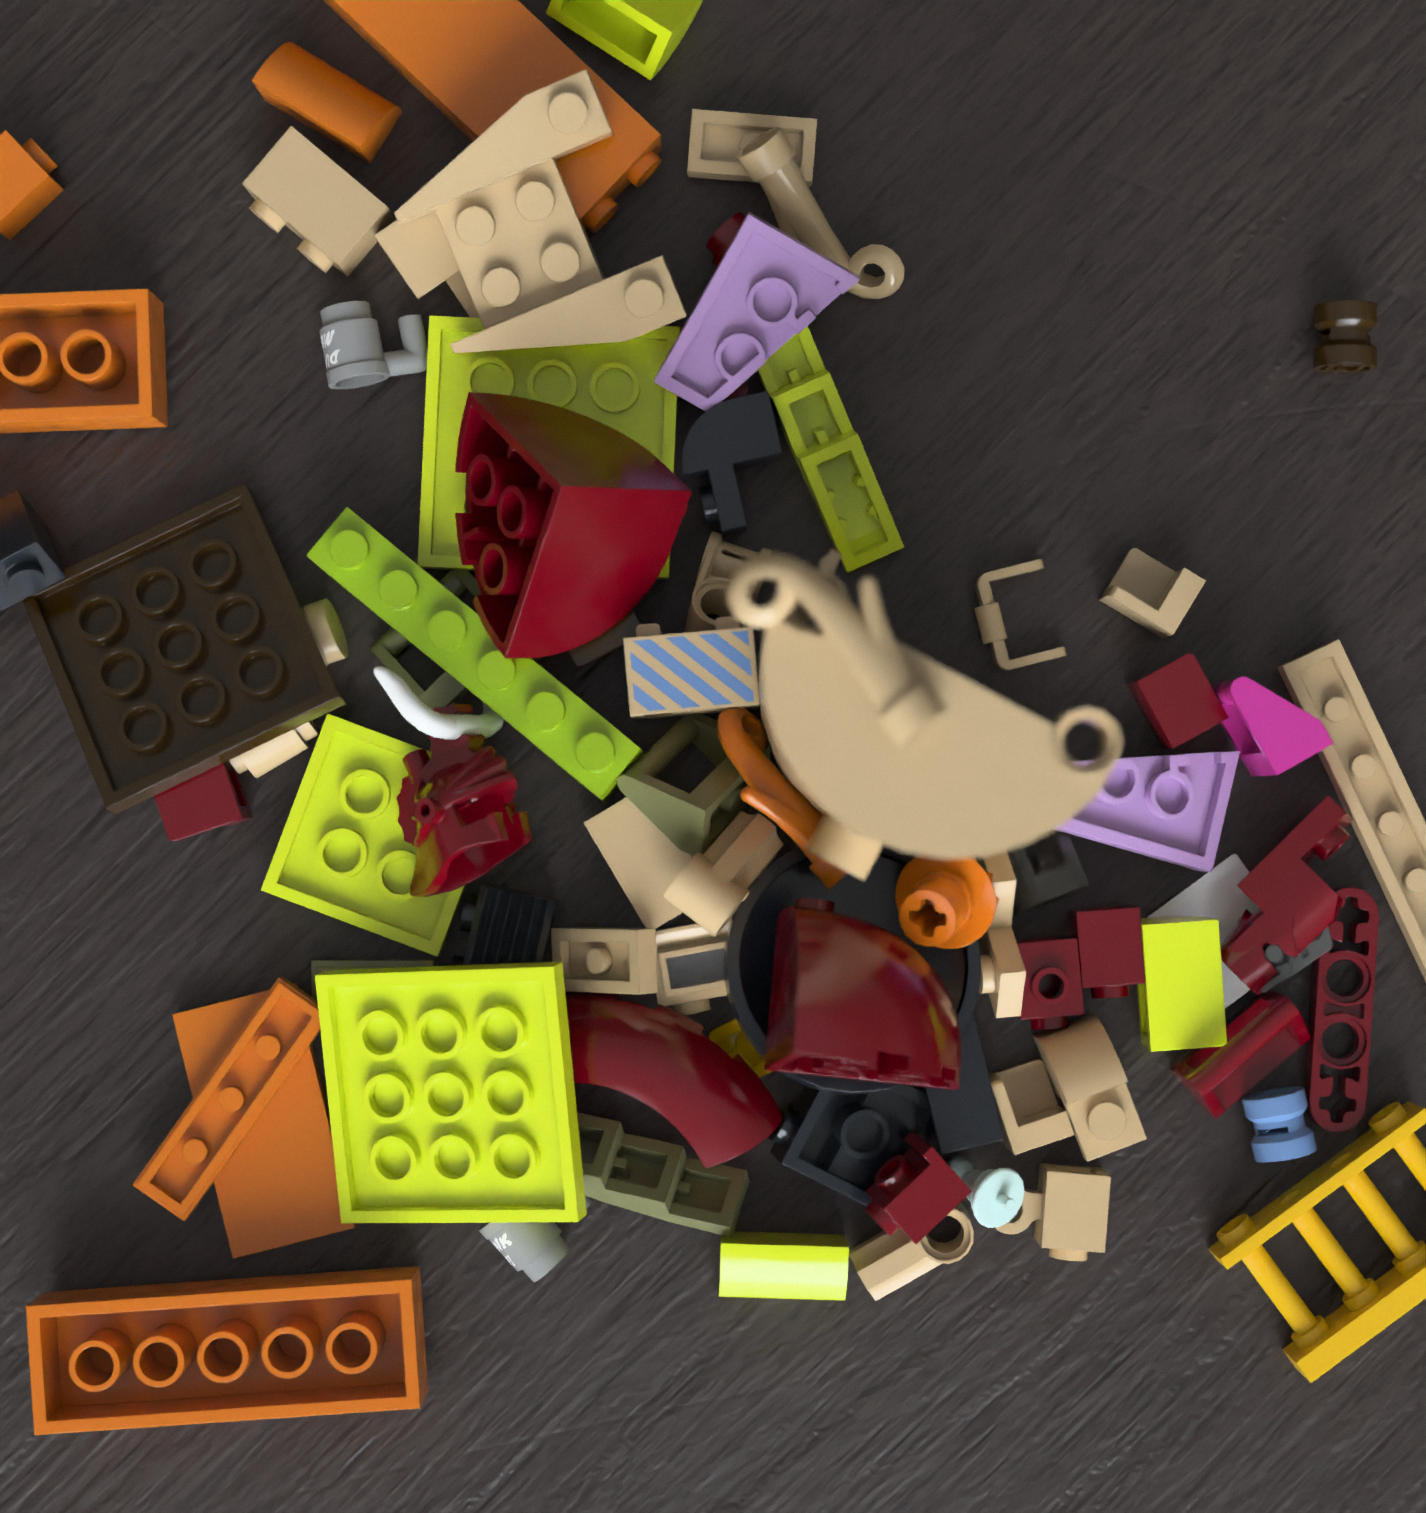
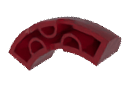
M589 992L566 994L574 1083L608 1087L630 1095L652 1107L673 1124L686 1138L705 1169L729 1161L751 1150L768 1138L783 1121L784 1117L759 1076L738 1053L732 1058L720 1046L703 1035L702 1032L705 1028L703 1025L661 1004L652 1009L633 1002L620 1000V994Z

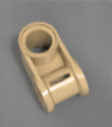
M712 531L698 570L696 586L692 594L684 633L715 630V620L706 615L713 614L720 617L735 616L728 604L727 596L731 575L740 564L749 558L770 554L772 550L762 548L759 552H755L725 542L722 539V534ZM763 579L756 582L750 590L752 603H755ZM739 620L740 628H743L745 625L741 620Z

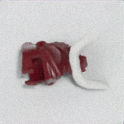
M376 666L374 674L396 708L419 731L430 735L428 738L432 743L429 749L431 751V759L425 749L415 750L403 758L402 761L409 775L402 779V788L396 797L399 805L398 823L402 827L404 841L411 843L415 847L416 863L410 885V895L427 897L454 891L480 878L532 839L527 811H518L514 814L515 804L513 799L517 791V781L513 772H510L504 757L498 756L492 746L489 745L482 748L485 738L491 737L500 730L504 719L483 702V712L481 715H471L473 711L471 704L452 703L447 707H434L432 710L421 702L401 677L385 667Z

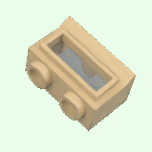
M732 918L715 937L696 922L695 924L661 930L659 927L656 928L658 984L656 996L658 1004L663 1006L672 1005L673 1010L684 1015H690L711 1010L709 998L727 995L723 961L726 937Z

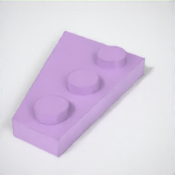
M748 211L655 375L654 383L700 409L707 411L727 398L762 367L772 354L796 333L799 334L816 319V315L841 293L844 294L859 281V275Z

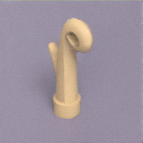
M779 127L758 136L738 153V159L754 182L759 181L766 193L779 229L859 275L860 280L848 289V292L861 298L882 299L892 295L900 288L904 280V266L900 257L892 249L884 245L871 244L861 248L850 258L810 191L793 159L796 152ZM874 263L881 266L885 275L874 277L864 273V266Z
M770 553L751 557L740 564L731 575L727 588L728 604L734 615L749 626L757 628L772 626L787 615L798 597L881 714L878 722L900 748L918 737L947 712L948 708L926 682H920L904 658L890 630L883 611L877 583L873 577L866 576L861 579L859 584L860 613L845 595L821 574L794 557ZM764 578L778 581L777 596L772 604L758 607L752 603L750 590L756 582Z

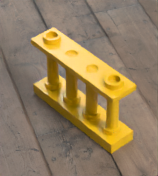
M1410 1101L1404 1105H1401L1400 1102H1394L1379 1110L1368 1121L1371 1127L1370 1130L1252 1217H1249L1247 1214H1241L1230 1220L1217 1232L1216 1236L1219 1241L1208 1248L1214 1258L1227 1270L1240 1260L1244 1262L1294 1330L1291 1335L1293 1342L1282 1350L1295 1368L1310 1383L1426 1299V1244L1424 1241L1416 1242L1363 1170L1394 1148L1426 1191V1148L1414 1133L1426 1124V1109ZM1342 1185L1395 1255L1392 1260L1395 1267L1376 1281L1373 1278L1365 1279L1313 1209V1206ZM1291 1222L1345 1293L1342 1297L1344 1304L1326 1318H1323L1321 1315L1314 1316L1262 1246L1264 1242Z

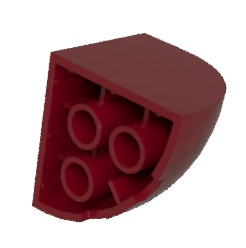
M469 392L460 427L455 472L466 473V513H455L457 539L462 565H473L481 595H477L472 600L475 609L492 642L504 658H538L569 651L600 636L624 618L649 591L665 565L681 520L686 514L687 503L692 490L650 451L628 436L599 421L537 400L503 394Z
M814 898L796 899L795 906L789 905L777 915L764 1070L957 1090L960 1087L962 1040L956 1009L939 975L915 948L880 926L856 917L835 913V903L828 900Z

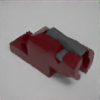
M1327 796L1237 885L1258 907L1252 913L1246 909L1225 940L1220 944L1221 961L1255 994L1260 995L1262 992H1270L1333 947L1329 927L1335 922L1343 899L1308 865L1316 856L1321 861L1327 860L1350 836L1344 828L1352 819L1330 796Z

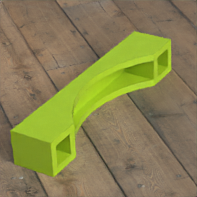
M348 507L345 508L306 555L321 570L456 679L603 803H606L619 788L617 784L618 777L644 754L639 746L532 658H504L492 642L476 612Z

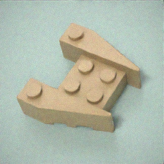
M586 69L525 95L394 213L398 222L408 223L435 211L485 330L450 344L453 353L623 342L687 316L663 255L607 279L604 278L562 177L556 159L614 135L593 81Z

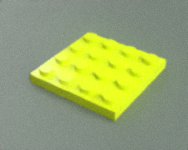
M429 316L418 565L422 569H467L468 571H474L473 565H462L455 513H466V473L455 472L460 427L469 392L523 397L582 414L619 431L639 443L674 473L678 396L654 383V377L678 337L680 327L662 326L623 342L453 353L450 344L485 330L480 318ZM670 553L657 579L669 580Z
M562 962L325 970L315 975L341 1224L579 1222L587 1215Z

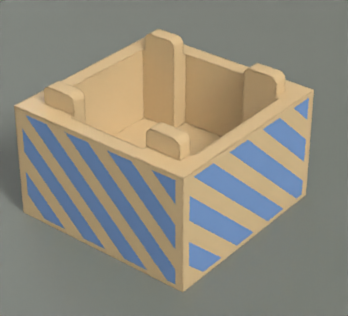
M736 616L717 618L715 620V630L662 635L660 626L657 623L641 624L636 627V637L623 638L630 716L634 720L684 716L685 714L718 713L731 707L745 710L758 709L760 700L753 627L740 628L739 619Z

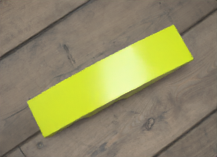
M807 326L766 360V363L757 370L764 390L769 393L771 406L836 551L842 554L840 560L848 573L902 549L904 545L859 435L852 428L831 374L825 369Z

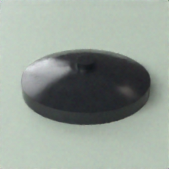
M884 844L865 880L847 873L828 890L809 869L813 863L800 848H797L775 861L748 889L750 891L749 895L739 905L728 929L724 948V981L727 997L740 1029L750 1044L764 1059L777 915L787 906H795L796 899L800 898L832 901L835 903V913L856 917L880 926L915 948L930 963L947 988L956 1009L961 1035L963 1034L972 1016L980 986L981 960L978 940L965 947L943 949L916 944L906 936L900 925L895 892L902 870L917 854L903 852ZM781 1072L803 1085L836 1094H869L902 1085Z

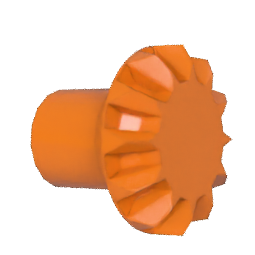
M918 854L904 867L896 885V905L900 925L906 936L916 944L943 949L961 948L977 941L992 925L999 902L992 884L993 873L986 872L976 862L975 857L942 859Z

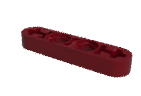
M1347 886L1335 887L1333 890L1343 899L1340 908L1344 907L1346 897H1351V906L1355 909H1360L1362 912L1361 921L1351 922L1348 930V942H1361V952L1357 953L1342 948L1332 949L1312 962L1307 1027L1311 1038L1306 1042L1303 1085L1308 1107L1305 1110L1307 1116L1321 1128L1332 1132H1344L1357 1126L1363 1118L1366 1108L1379 925L1378 906L1374 899L1364 890ZM1335 920L1329 927L1332 940L1343 942V923ZM1338 960H1350L1358 969V984L1352 992L1346 995H1336L1327 985L1326 975L1328 969ZM1344 1022L1354 1032V1046L1348 1054L1343 1057L1334 1058L1328 1055L1323 1048V1033L1331 1024ZM1321 1064L1337 1069L1353 1068L1352 1078L1343 1075L1338 1076V1092L1349 1098L1348 1108L1337 1110L1335 1119H1330V1112L1319 1107L1320 1097L1331 1096L1333 1089V1076L1326 1073L1320 1074Z

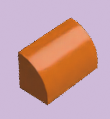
M286 42L278 47L263 63L252 79V82L266 102L368 164H371L402 114L401 108L293 42Z

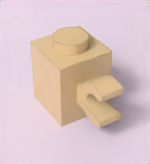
M1040 1163L1038 1190L1024 1188L1023 1202L1018 1214L1008 1223L995 1227V1229L1004 1234H1018L1035 1221V1240L1041 1248H1049V1256L1055 1259L1086 1261L1088 1252L1105 1253L1111 1176L1100 1167Z

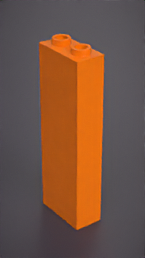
M323 0L473 142L525 95L586 69L593 81L614 135L556 159L585 231L587 228L593 233L600 230L617 211L619 205L614 200L630 183L636 188L640 187L652 176L662 162V159L658 156L662 150L661 134L518 0Z

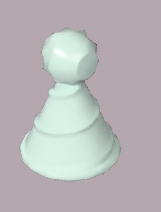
M960 1155L951 1156L946 1161L972 1191L967 1196V1199L970 1201L974 1216L980 1224L988 1228L1000 1227L1008 1223L1017 1214L1022 1205L1025 1192L1023 1180L1018 1172L1011 1168L973 1171V1164L966 1157Z

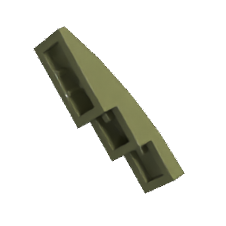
M577 1112L585 1196L671 1223L733 1237L750 1183L747 1170L721 1164L705 1169L700 1160L687 1157L682 1145L624 1133L620 1121Z

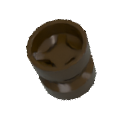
M1338 300L1314 305L1313 327L1322 333L1320 344L1313 350L1314 371L1344 374L1367 372L1376 369L1377 348L1370 342L1371 336L1368 335V332L1377 325L1376 303L1363 300Z

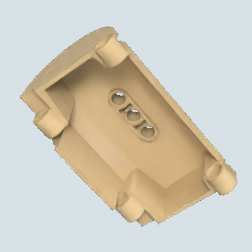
M831 549L828 556L821 559L816 571L848 599L845 586L834 576L842 554ZM798 597L794 606L782 620L772 626L765 627L759 670V699L762 725L766 730L768 743L771 744V752L784 776L823 814L805 848L862 880L866 879L884 844L903 852L942 859L983 857L1028 844L1065 824L1098 796L1119 758L1122 745L1121 734L1117 723L1105 711L1082 707L1061 713L1050 724L897 642L904 658L920 682H926L948 708L947 712L906 746L900 748L878 722L881 714L820 626L807 625L812 616ZM1077 721L1089 723L1097 730L1100 736L1101 746L1099 753L1092 761L1084 765L1073 761L1068 757L1064 749L1063 739L1066 730Z

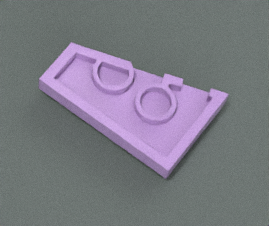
M1240 751L1118 758L1098 796L1055 830L1196 871L1212 872ZM1080 760L1075 762L1084 765L1092 760Z

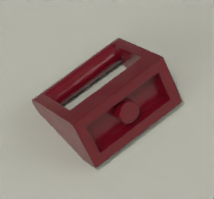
M1274 991L1262 992L1226 1021L1227 1043L1224 1046L1195 1048L1173 1066L1171 1070L1207 1113L1216 1120L1311 1037L1299 1010L1285 995Z

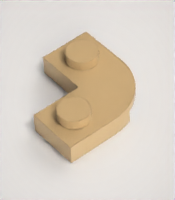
M1007 850L988 856L975 857L976 862L986 872L993 873L992 884L995 895L999 898L992 925L978 939L981 960L979 993H988L995 1018L1021 1016L1026 970L1011 927L1016 877Z

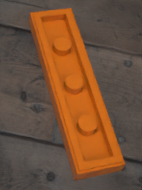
M278 977L133 1183L134 1187L182 1221L190 1217L320 1032L318 1002L316 999L285 977Z

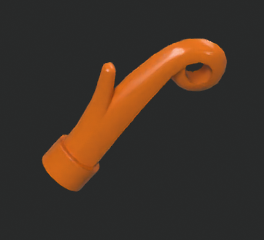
M731 707L724 709L719 714L717 720L718 738L725 754L748 785L741 791V799L773 820L793 839L813 863L809 869L830 890L849 872L805 848L823 815L764 755L763 752L767 746V733L760 720L754 714L742 708Z

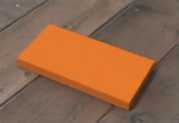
M269 990L172 1014L193 1098ZM313 1043L308 1047L214 1181L233 1259L353 1229L358 1225V1223L341 1224L329 1107Z

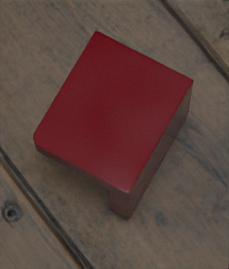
M1191 653L1185 654L1149 675L1127 684L1162 750L1173 749L1229 718L1196 657Z
M229 760L154 796L167 836L171 841H179L220 826H231L253 818L238 772Z

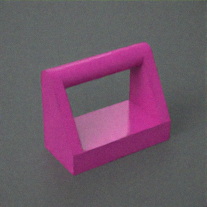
M1238 677L1211 685L1229 717L1222 721L1221 725L1236 751H1240L1239 756L1251 777L1279 775L1334 744L1321 720L1248 677Z

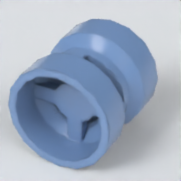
M1287 1086L1272 1088L1246 1095L1241 1099L1245 1117L1253 1122L1255 1136L1251 1140L1254 1161L1262 1163L1285 1161L1316 1152L1317 1145L1314 1131L1306 1126L1303 1115L1308 1107L1304 1087Z

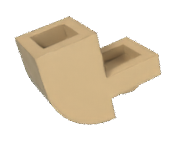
M1089 1013L1068 1021V1027L1047 1029L1032 1035L1040 1057L1044 1062L1054 1093L1062 1100L1082 1155L1087 1162L1147 1139L1127 1088L1126 1082L1128 1080L1106 1030L1095 1015Z

